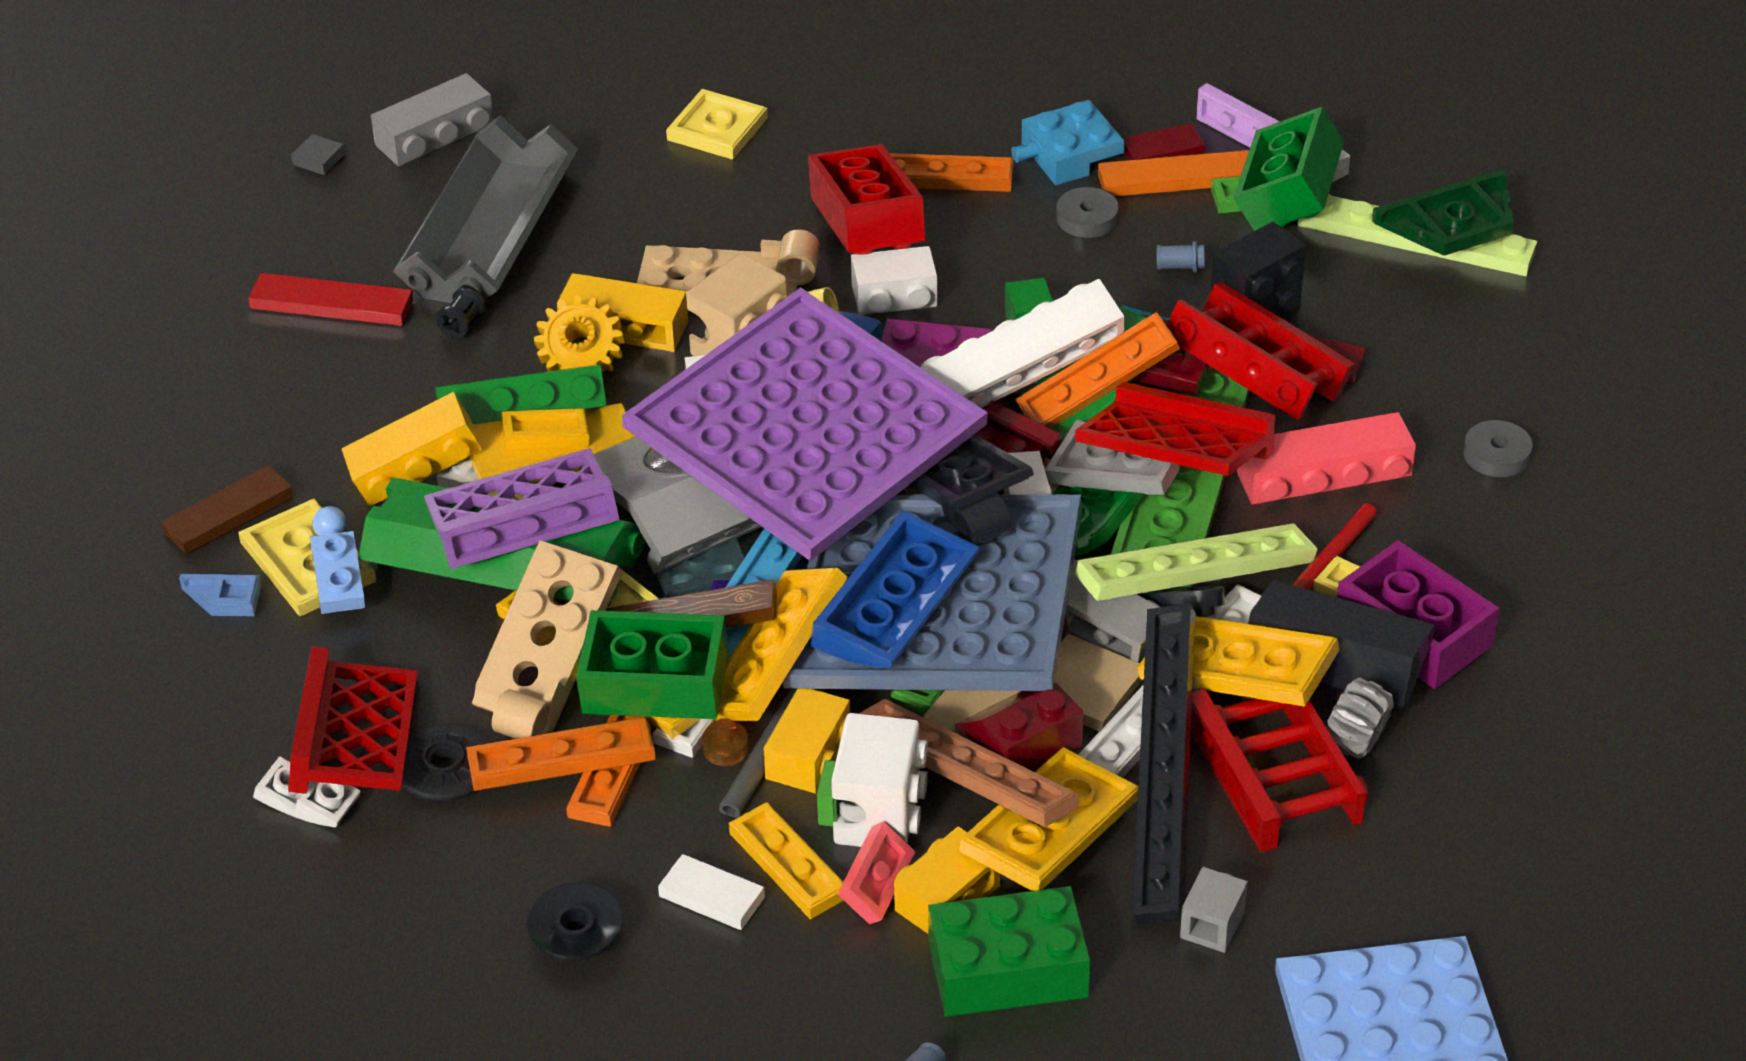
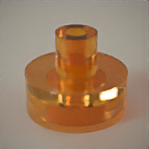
M721 718L705 729L702 736L703 753L709 762L719 766H731L741 762L748 753V734L741 724L728 718Z

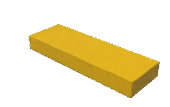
M768 802L729 822L730 835L810 920L844 901L838 895L843 881Z

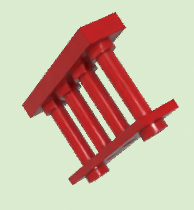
M1223 282L1214 285L1202 312L1184 300H1178L1166 325L1179 347L1296 420L1302 418L1314 391L1332 402L1337 400L1355 367V363Z
M1205 689L1192 692L1191 734L1260 853L1278 848L1279 828L1283 827L1284 821L1342 805L1353 825L1363 823L1365 803L1369 800L1367 785L1361 776L1355 775L1311 704L1310 699L1305 707L1254 698L1221 708L1219 704H1213ZM1282 709L1292 725L1242 739L1237 735L1232 736L1227 725ZM1303 741L1311 754L1310 757L1261 771L1256 767L1251 768L1245 758L1249 755ZM1321 772L1331 787L1327 790L1278 803L1276 800L1271 801L1264 790L1265 788Z

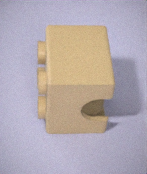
M739 253L686 292L687 309L698 315L706 325L705 337L702 339L692 333L689 335L691 355H707L787 297L786 277L753 258Z

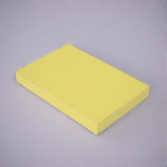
M311 499L238 532L240 543L299 617L320 608L310 537L318 536L313 529L312 521L315 513L322 508L315 499ZM358 560L362 587L376 582L374 569L367 561Z

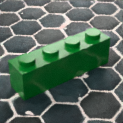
M599 364L435 387L437 400L454 392L473 424L501 421L502 412L588 409L607 406L602 370Z

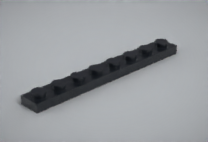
M1191 603L1147 609L1132 916L1137 925L1179 921L1182 916L1185 895L1195 612Z

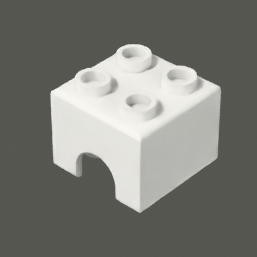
M855 713L847 714L831 780L832 797L841 800L837 822L833 821V839L836 844L861 847L871 827L883 821L907 844L910 833L918 834L921 806H916L915 804L918 803L919 799H925L928 772L920 771V768H925L928 741L919 739V723L917 720Z

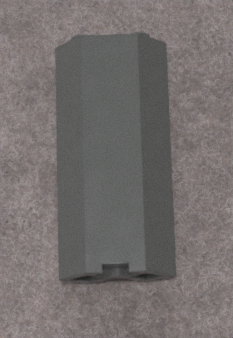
M501 115L476 134L393 273L424 299L451 303L453 301V293L463 286L476 290L482 295L484 300L498 291L578 148L552 124H549L530 140H527Z

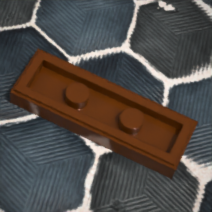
M267 465L161 521L163 532L185 554H188L293 498L292 486L270 465Z

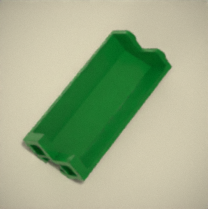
M399 478L391 479L385 488L388 498L381 507L373 506L365 518L358 560L516 591L538 545H532L450 569L444 548L424 495L445 490L448 487ZM453 503L442 507L454 508L458 503ZM473 506L469 511L478 513L482 507ZM618 520L546 542L617 566L618 564L634 566L636 558L642 553L644 537L635 522ZM619 581L607 607L611 605L612 599L617 595ZM564 586L558 589L554 598L570 601L574 594L573 587Z

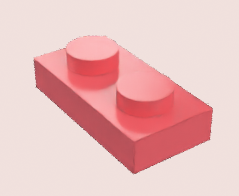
M884 821L872 826L838 895L869 925L882 920L894 896V879L903 867L910 864L915 851Z

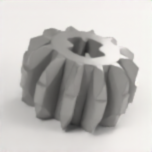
M1360 677L1347 685L1344 693L1340 695L1337 704L1333 707L1332 714L1327 720L1328 725L1326 726L1343 754L1360 759L1371 751L1391 716L1390 712L1394 706L1392 694L1385 691L1381 685L1371 680L1368 682Z

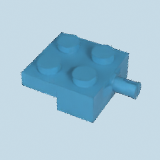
M1086 100L1022 119V145L1012 147L1011 153L1016 163L1034 158L1056 186L1089 176L1090 163L1124 153V140L1090 100Z

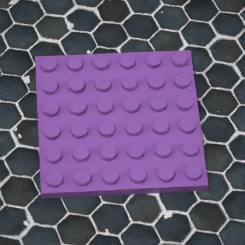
M800 287L622 415V423L626 430L811 561L987 425L988 412Z

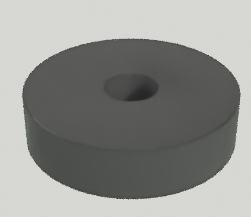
M1075 188L1067 191L1058 199L1056 220L1062 230L1073 236L1082 238L1103 236L1112 231L1118 223V202L1112 194L1099 188Z
M1488 420L1480 422L1468 430L1465 437L1463 454L1468 465L1481 474L1491 477H1510L1523 472L1528 467L1531 460L1533 443L1530 435L1520 426L1502 420Z

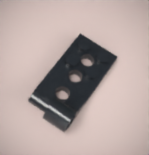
M974 434L909 485L942 506L945 520L956 528L960 538L980 546L1012 531L1010 513L997 492L1029 479L1034 473L1031 466Z

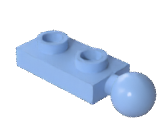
M334 506L323 507L315 513L312 521L313 529L318 536L310 537L321 614L365 608L354 532H345L347 519L339 508Z

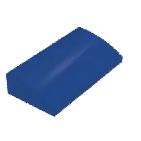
M902 510L813 622L811 647L853 663L891 668L978 555L980 547Z

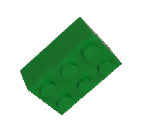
M1323 106L1256 130L1233 198L1254 231L1272 221L1283 227L1288 222L1303 217L1311 218L1324 210L1344 140Z
M591 610L576 675L582 714L717 719L729 655L725 616Z
M1071 886L928 905V942L945 1017L1088 998L1090 958Z

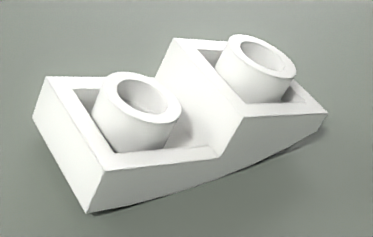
M279 756L255 787L253 798L293 817L323 826L337 827L360 796L361 791L350 785L309 781L307 794L288 792L290 762Z

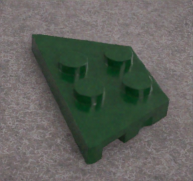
M1500 169L1373 208L1372 222L1443 256L1512 235L1514 220L1512 210L1510 209V193L1506 187L1507 172L1504 169Z

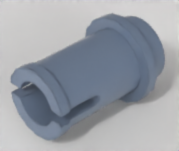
M1193 241L1192 245H1157V270L1193 269V273H1197V269H1205V245H1197V241Z

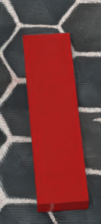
M260 273L248 298L250 309L403 326L414 301L413 293L410 289Z

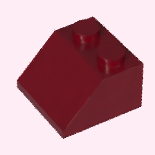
M1054 683L1053 690L1020 691L956 723L955 731L960 736L1036 772L1061 748L1064 747L1072 752L1082 748L1083 710L1057 683Z

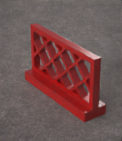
M1123 382L1116 387L1115 402L1075 429V441L1229 476L1252 457L1267 459L1273 454L1275 414Z
M311 646L291 752L288 792L307 794L309 781L401 791L418 670L328 661L329 648ZM335 678L352 679L358 683L346 688ZM389 683L406 686L390 692L383 685ZM371 692L378 699L366 703L358 696ZM346 703L353 710L340 714L334 707ZM392 708L399 715L386 719L379 712ZM367 719L374 726L362 731L354 723ZM341 730L349 737L336 742L329 734ZM387 735L395 742L383 747L375 739ZM362 746L369 754L356 758L349 751ZM335 757L345 764L341 767L320 766V764ZM382 762L394 773L377 772L370 769V767Z

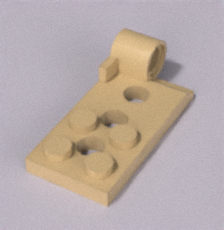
M792 230L783 236L782 241L761 240V252L646 245L637 283L687 292L736 255L743 253L786 277V294L788 297L797 290L798 285L807 284L814 278L820 242L814 234L808 231ZM684 277L682 280H674L673 278Z
M539 540L477 680L474 698L471 703L478 708L493 712L492 728L495 732L515 739L547 734L549 732L553 733L576 680L590 611H606L622 574V570L617 565ZM564 586L573 587V597L567 604L560 606L554 604L553 598L558 589ZM547 626L555 627L556 635L551 643L545 646L536 644V636L542 628ZM530 666L537 667L538 677L535 682L529 686H519L518 677L521 671Z

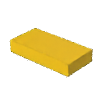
M585 408L502 412L505 450L589 446L590 435Z

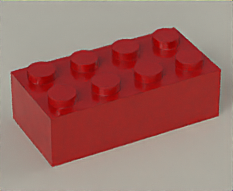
M883 144L808 155L811 199L848 253L865 255L874 252L877 248L883 247L905 249L911 247L913 243L925 241L923 196Z

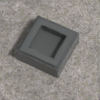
M312 134L291 154L292 162L295 166L325 175L345 155V148L343 143Z

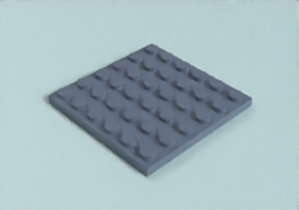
M895 495L817 557L809 561L807 569L839 568L849 578L902 510L958 537L959 535L956 528L945 520L942 506L925 495ZM1000 495L1010 513L1012 531L979 546L978 555L891 668L857 664L824 653L811 647V636L785 677L783 687L806 689L1053 690L1082 513L1081 495Z

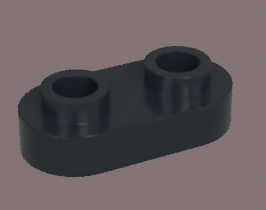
M1219 585L1173 587L1139 593V596L1155 602L1159 607L1191 603L1195 616L1217 614L1216 607L1225 605L1224 586Z

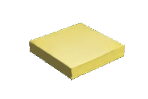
M701 89L667 128V140L734 159L768 119V109L764 106Z

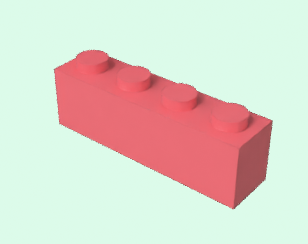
M1399 412L1274 434L1273 454L1267 459L1252 457L1240 466L1236 472L1253 505L1412 476L1416 444Z

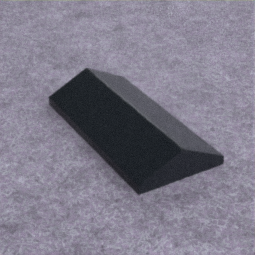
M1272 580L1251 610L1248 624L1338 638L1339 652L1318 685L1344 692L1347 685L1359 677L1368 682L1371 680L1392 694L1394 707L1404 710L1407 707L1437 629L1435 624Z

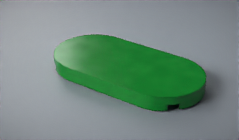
M1059 485L1052 495H1081L1082 513L1075 556L1088 553L1107 542L1145 493Z

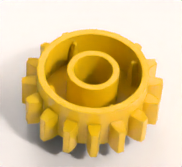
M575 295L572 305H567L563 299H560V310L557 312L550 308L545 310L549 321L537 322V328L542 335L535 336L534 342L537 349H540L537 352L541 364L547 363L546 368L548 371L596 364L601 365L602 373L605 370L610 372L614 370L612 362L614 358H622V352L618 345L625 343L623 332L619 331L622 328L618 316L612 317L613 313L608 304L599 309V304L595 297H591L587 304H583L580 295ZM578 337H587L584 343L580 342L579 345L577 343L572 344Z

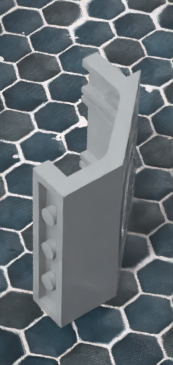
M636 436L593 454L603 475H608L611 481L615 502L631 514L651 550L646 560L654 574L762 527Z

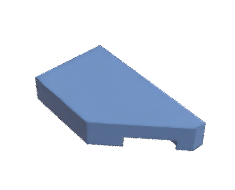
M180 574L181 589L211 616H255L262 587L260 575Z

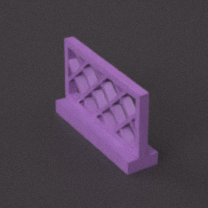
M590 448L424 495L427 509L444 548L450 569L536 545L539 543V540L546 542L619 520L611 481L608 475H603ZM584 466L579 472L568 471L574 468ZM541 479L537 484L527 483L532 480ZM556 482L566 483L563 488L552 487ZM499 491V493L496 496L485 495L487 493ZM515 494L524 495L521 500L511 499ZM458 503L454 508L442 507L449 504ZM473 506L482 507L478 513L469 511Z

